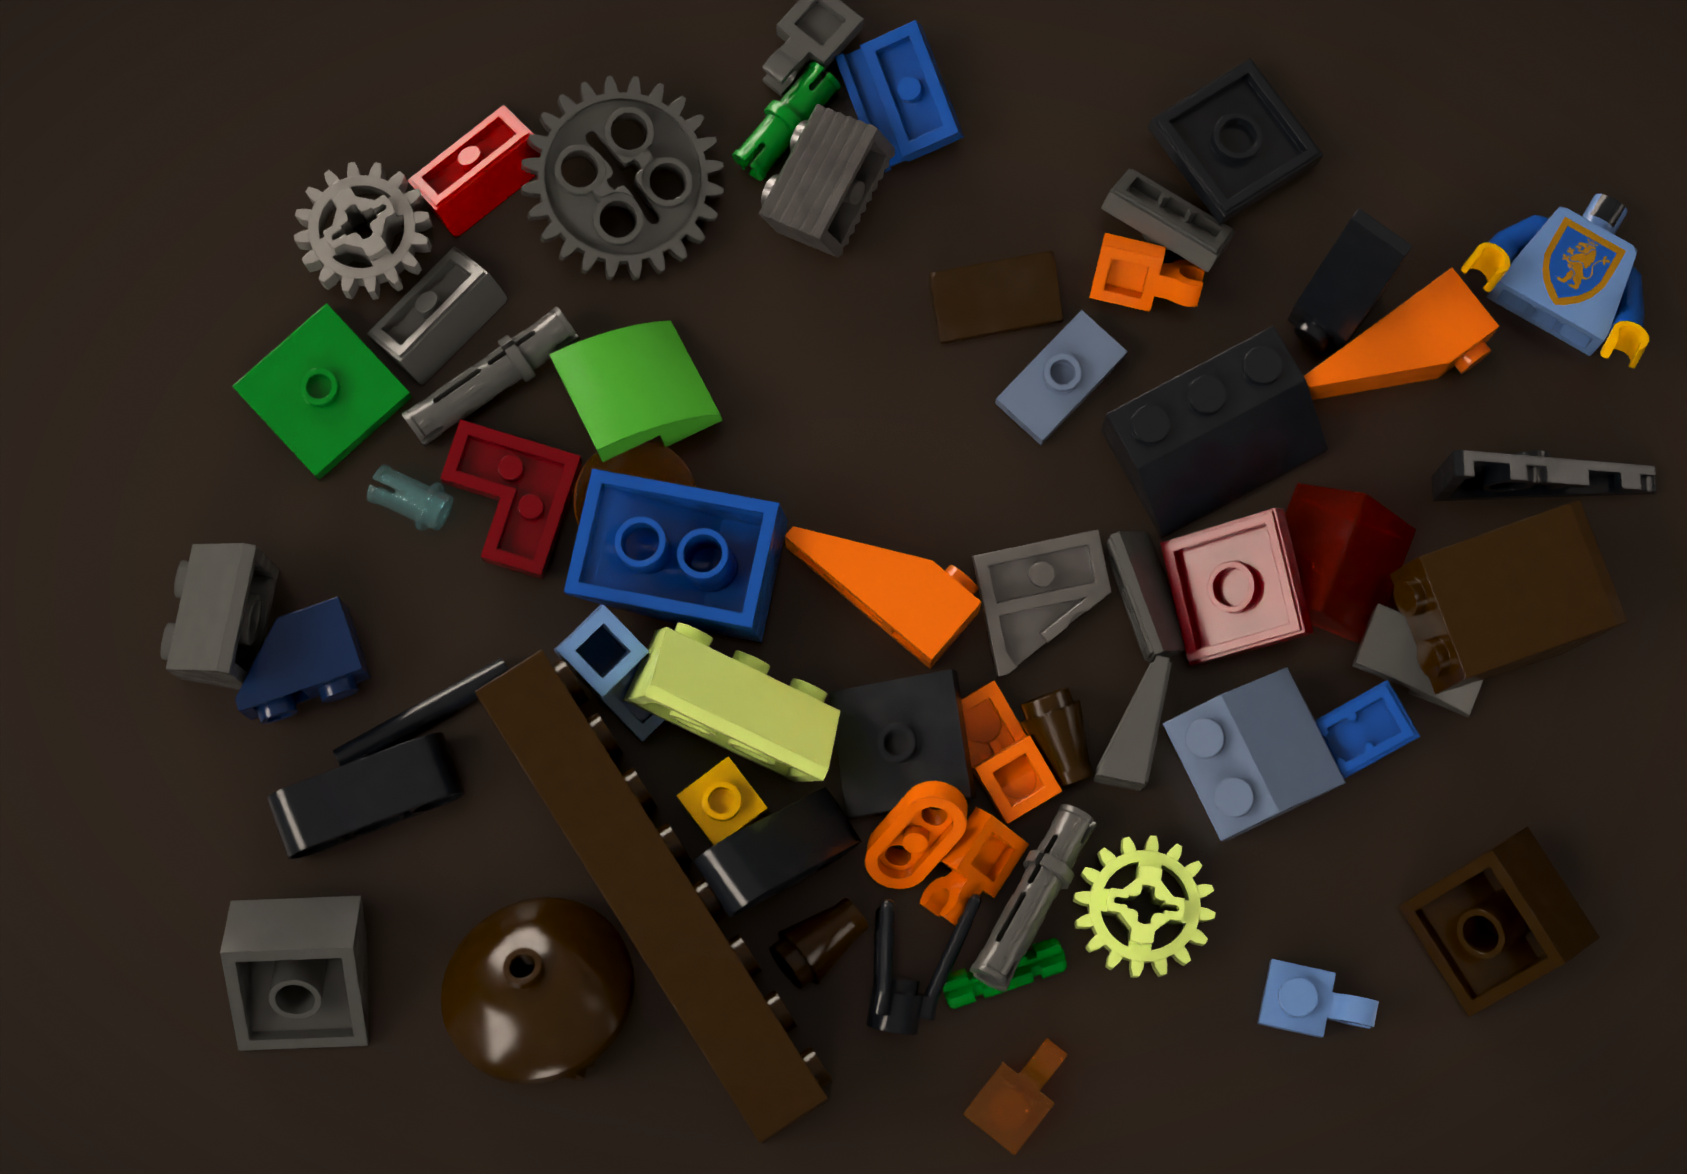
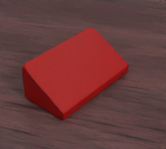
M503 105L407 181L414 190L418 189L425 204L453 236L458 237L533 179L536 175L521 169L522 159L539 158L541 154L527 144L529 135L533 133Z

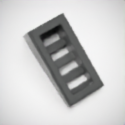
M1157 655L1154 662L1150 663L1095 770L1094 782L1135 791H1141L1142 788L1146 787L1149 781L1172 662H1169L1170 658Z

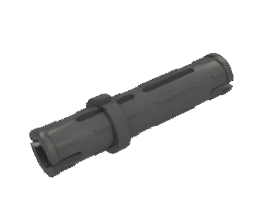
M556 306L533 325L522 330L514 337L510 338L507 334L498 340L499 347L489 353L488 356L475 365L470 366L437 389L429 397L401 414L424 447H426L447 429L459 423L460 419H465L508 387H511L521 379L525 382L531 380L536 376L534 370L551 358L549 354L576 343L580 338L567 318Z
M1061 804L1051 823L1050 829L1038 849L1030 850L1023 862L1026 870L999 917L983 950H981L975 963H973L969 970L971 973H974L973 976L987 986L1000 991L1008 989L1020 961L1042 925L1054 899H1056L1061 889H1068L1075 876L1072 868L1076 859L1097 826V823L1093 822L1094 819L1083 810L1072 805Z

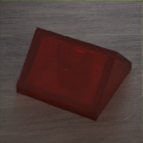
M1297 483L1285 517L1311 624L1361 644L1374 607L1378 603L1386 607L1394 589L1389 574L1402 567L1416 529L1367 493Z

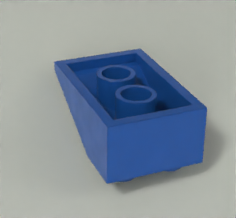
M592 468L564 593L569 596L676 625L678 622L684 623L703 632L762 643L788 519L780 503Z

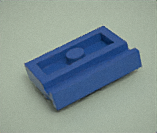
M917 20L861 44L860 49L847 55L842 53L835 56L858 120L878 128L895 147V156L889 160V167L884 170V173L892 170V166L903 161L910 162L964 138L924 29Z

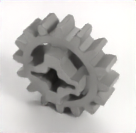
M350 162L347 168V178L341 180L332 171L328 170L324 173L325 180L329 186L326 190L321 192L316 188L308 187L305 191L313 203L312 210L296 209L295 216L301 225L308 228V230L300 231L294 235V240L299 249L310 250L302 258L303 263L309 272L322 269L318 279L327 290L335 286L340 280L342 291L346 298L349 299L354 298L359 286H365L373 300L379 299L380 284L387 281L395 290H402L403 285L399 274L404 269L417 275L422 271L414 257L415 252L426 253L431 252L432 249L429 238L419 233L433 227L429 213L418 211L425 204L422 194L418 189L405 193L408 181L400 171L387 181L381 163L375 162L370 169L369 175H361L356 163ZM372 194L380 197L372 200L358 197L357 195ZM336 207L332 226L324 230L329 215ZM365 222L373 234L368 238L362 239L354 228ZM404 231L400 245L392 254L391 248L395 235ZM352 261L369 264L372 266L366 268H354L346 265L351 263Z

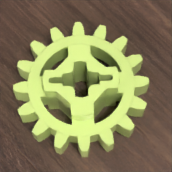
M1150 835L1143 850H1136L1131 838L1126 837L1121 840V856L1116 858L1111 851L1104 847L1097 853L1099 862L1103 866L1101 872L1085 867L1080 874L1085 882L1091 885L1090 891L1075 892L1073 895V902L1086 906L1088 914L1077 919L1074 925L1076 929H1092L1095 936L1085 947L1089 953L1101 947L1109 951L1105 964L1107 969L1112 970L1123 959L1129 961V973L1132 978L1140 976L1144 963H1151L1158 977L1167 974L1168 966L1166 958L1172 956L1176 962L1184 966L1191 961L1190 955L1185 948L1186 943L1189 942L1197 946L1206 944L1208 938L1202 931L1197 929L1198 922L1204 923L1214 920L1216 912L1201 907L1200 899L1211 894L1214 889L1209 884L1196 885L1193 877L1200 871L1203 865L1199 861L1190 863L1186 867L1180 864L1178 860L1183 846L1178 843L1166 854L1158 852L1157 836ZM1136 864L1133 882L1124 889L1104 888L1113 874L1124 867ZM1162 869L1173 876L1178 882L1185 898L1174 897L1161 881ZM1142 890L1149 892L1150 903L1160 905V909H1165L1162 913L1151 915L1147 919L1146 924L1138 922V912L1136 910L1127 908V905L1123 904L1125 901L1135 900ZM1102 914L1115 917L1126 931V945L1119 942L1109 932L1103 921ZM1164 924L1183 925L1181 931L1172 942L1164 947L1151 950L1154 934L1157 929Z

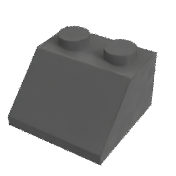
M246 543L193 544L189 561L182 560L180 562L174 584L175 597L181 598L176 623L168 622L161 642L162 660H167L166 670L178 679L240 690L264 644L279 568L257 545Z
M361 896L230 901L220 955L238 1051L368 1046L369 959L368 939Z

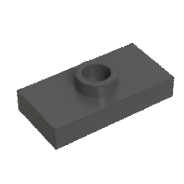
M1134 169L1126 171L1110 190L1101 206L1102 210L1141 232L1148 243L1165 246L1166 250L1173 251L1206 272L1211 270L1235 234L1233 228L1224 223L1220 225L1213 216Z

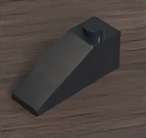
M1358 208L1294 305L1287 320L1296 326L1294 329L1295 334L1305 344L1320 352H1325L1326 349H1329L1331 352L1336 353L1347 345L1385 293L1411 250L1412 245Z

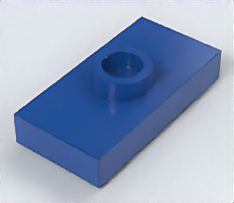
M1389 680L1382 682L1315 720L1344 779L1421 737Z

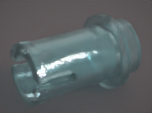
M386 464L378 468L372 479L394 488L395 493L383 487L377 488L369 485L367 500L370 503L379 504L414 520L415 527L421 531H425L429 527L439 530L447 520L452 508L453 496L445 493V487L442 484L436 482L429 486L393 470Z

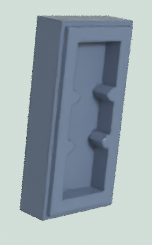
M1081 310L996 398L995 404L1035 441L1042 445L1126 358L1128 351Z

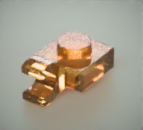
M1046 1038L1019 1074L1002 1062L964 1111L963 1115L1015 1155L1055 1104L1041 1093L1040 1090L1068 1054Z

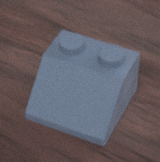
M1288 667L1225 692L1163 723L1220 841L1231 840L1346 784Z

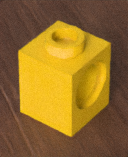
M729 756L676 795L681 806L712 846L735 832L770 815L768 807Z

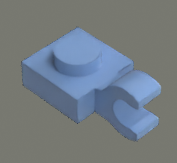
M1271 959L1257 1024L1318 1038L1324 1036L1327 1020L1370 1029L1375 1025L1379 1001L1332 992L1336 976L1335 972Z

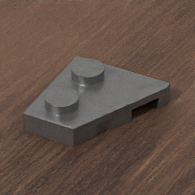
M1099 530L972 556L997 676L1007 675L1012 672L1022 661L1046 642L1051 641L1066 629L1071 622L1111 593Z

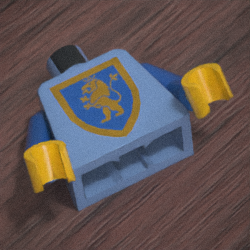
M1595 194L1582 216L1565 207H1559L1550 218L1532 215L1496 233L1489 242L1478 245L1461 267V271L1464 274L1469 269H1476L1486 276L1488 282L1483 287L1485 291L1489 292L1486 298L1589 356L1597 350L1609 334L1600 351V355L1608 359L1613 349L1620 350L1630 358L1628 366L1635 368L1649 343V335L1643 328L1645 311L1642 275L1633 266L1637 249L1634 245L1615 235L1628 210L1621 202L1608 195Z

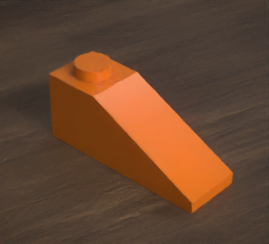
M1451 267L1304 375L1312 400L1438 379L1454 366L1463 374L1492 351L1486 343L1499 328V325L1453 267Z
M795 526L785 535L786 548L929 669L934 666L980 612L982 601L974 596L979 590L978 586L954 565L950 564L946 570H943L933 560Z

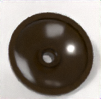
M552 897L534 898L513 903L499 909L478 923L461 941L450 959L441 990V1011L446 1030L462 1056L471 1065L490 1077L514 1084H541L565 1078L596 1060L607 1050L623 1028L634 996L635 978L632 959L627 946L615 927L603 915L582 903ZM529 964L535 965L533 972L529 976L516 978L521 968Z

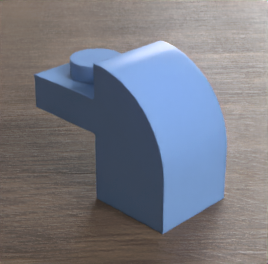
M599 605L554 649V652L560 659H564L574 675L643 742L664 719L638 708L623 699L642 658L649 651L605 605Z

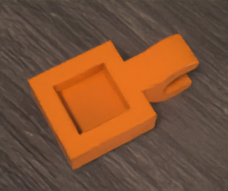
M1105 233L1089 298L1148 312L1151 311L1154 296L1170 300L1182 306L1197 307L1203 287L1202 281L1205 271L1188 260L1163 263L1165 246Z
M975 807L967 820L964 835L941 860L952 871L948 875L931 882L923 892L919 904L934 915L942 916L956 926L972 894L980 895L981 892H984L993 898L996 897L1029 844L993 815Z

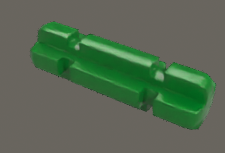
M1051 938L1033 944L1031 946L1032 950L1024 954L1006 991L1034 982V977L1041 975L1044 979L1062 973L1067 968V960L1058 939ZM965 968L951 972L942 990L947 1004L950 1008L954 1009L974 1003L976 996L983 994L985 999L1006 991L996 990L976 979L973 976L974 973L966 972Z

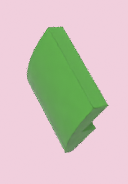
M671 320L637 324L612 330L571 344L549 354L602 462L657 436H660L666 448L722 421L719 410Z

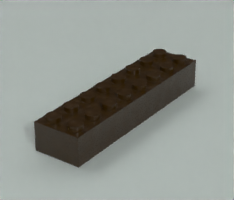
M541 649L476 690L475 694L759 1143L764 1144L827 1103L829 1099L822 1089L833 1082L811 1046L799 1053L787 1033L797 1027L796 1022L775 990L763 997L752 977L762 971L759 964L739 934L727 941L717 925V922L727 917L722 906L704 878L693 885L690 883L682 868L690 864L692 860L668 822L658 829L653 825L647 814L658 807L633 767L622 774L618 770L613 760L621 756L623 752L598 712L588 719L581 712L579 706L589 701L564 659L562 658L551 665Z

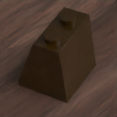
M1580 500L1419 556L1389 574L1394 585L1395 603L1399 611L1407 619L1417 645L1418 663L1424 674L1429 677L1435 694L1562 655L1628 622Z

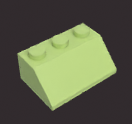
M678 622L675 630L668 627L655 630L647 647L649 653L642 658L623 699L624 701L794 782L824 781L830 765L840 716V710L824 703L827 697L825 691L796 678H792L788 686L767 675L771 667L769 664L745 652L735 650L733 657L730 658L710 648L713 640L711 636L687 624Z

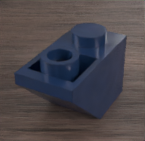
M335 597L277 617L235 698L239 712L250 720L259 717L261 724H269L295 715L298 712L296 707L298 703L319 696L323 703H328L357 693L359 691L357 683L372 677L348 606L339 597Z

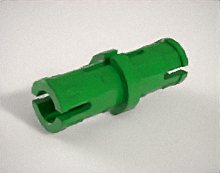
M811 61L804 73L780 101L772 100L764 109L766 118L741 147L733 152L732 158L743 170L750 164L752 170L749 172V175L762 181L767 176L766 173L790 146L791 137L796 126L803 120L809 119L816 104L824 106L833 94H836L841 89L840 83L830 72L821 81L823 76L820 74L823 72L824 67Z

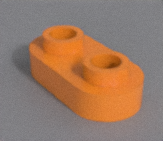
M940 781L922 782L912 787L869 836L865 867L872 879L885 887L893 889L910 888L922 882L965 833L968 804L961 791L948 783ZM900 845L903 846L904 849L900 850L893 848L892 846Z

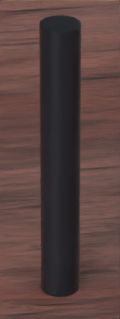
M502 657L332 750L340 766L391 748L478 700L479 698L475 694L476 690L509 670Z

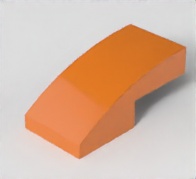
M995 680L961 698L972 772L1005 824L1012 822L1062 792L1031 736H1027Z

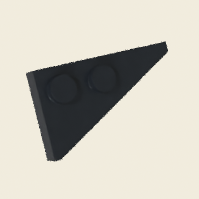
M1453 450L1431 476L1433 501L1654 494L1656 492L1655 466L1552 458L1549 451L1543 450L1523 451L1515 454Z

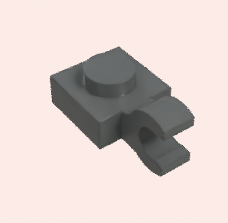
M799 0L776 25V35L785 43L763 65L762 70L767 75L763 78L762 82L782 97L797 81L809 61L823 66L824 72L835 60V56L839 55L863 29L864 18L841 0Z

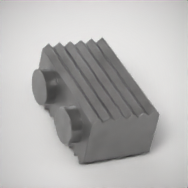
M816 104L809 119L803 120L796 126L790 141L791 153L780 174L773 175L765 184L761 196L762 208L759 215L777 233L838 258L843 255V247L849 244V236L854 233L855 225L860 222L861 213L866 211V203L872 200V192L877 189L878 181L883 178L884 170L889 167V160L895 156V147L875 126Z

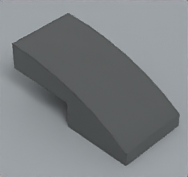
M1379 603L1374 607L1352 666L1409 689L1408 694L1469 717L1483 680L1435 694L1429 677L1424 674L1418 663L1417 645L1406 617L1401 612Z

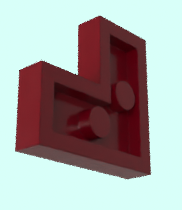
M460 419L440 479L443 484L499 501L480 557L484 562L544 580L583 462L581 456Z

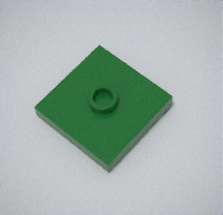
M327 303L232 386L318 481L413 398L404 385Z

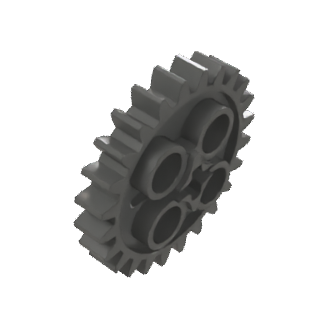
M607 76L603 94L596 95L592 87L587 82H583L580 86L581 102L579 104H576L564 94L559 96L557 102L563 115L561 118L546 112L541 114L539 121L549 133L548 137L538 134H530L527 144L541 155L539 158L522 159L521 163L522 170L537 176V180L521 187V195L540 199V203L528 212L527 217L529 221L547 218L550 224L542 233L540 240L545 243L560 237L564 241L558 258L561 261L566 260L576 251L583 254L581 273L586 274L597 260L604 262L606 280L611 281L618 269V265L626 264L632 281H635L640 277L642 262L648 261L652 269L659 275L665 270L664 253L668 252L680 262L686 259V249L681 241L683 238L696 244H701L705 239L702 230L695 224L696 220L714 222L717 218L718 213L704 203L705 199L720 198L724 193V188L708 182L709 176L722 171L724 168L723 162L706 160L704 155L716 145L717 139L716 137L697 138L695 132L702 124L704 116L700 114L684 120L680 113L684 108L686 98L682 95L669 106L662 102L664 84L658 83L650 95L646 96L641 94L638 76H633L626 92H619L613 77ZM627 120L636 123L644 133L645 142L641 147L633 150L619 147L611 136V128L614 124ZM592 133L598 137L606 154L619 171L623 172L629 168L635 171L636 176L631 184L632 188L639 198L657 214L659 221L656 224L648 222L634 196L625 186H619L615 190L609 186L608 183L613 174L612 168L586 141L587 134ZM578 157L587 160L595 170L596 179L586 187L570 185L561 174V166L565 161ZM659 170H668L675 173L682 183V194L673 200H664L657 197L650 187V176ZM610 207L625 209L633 219L634 229L631 234L625 237H612L603 230L600 224V214Z

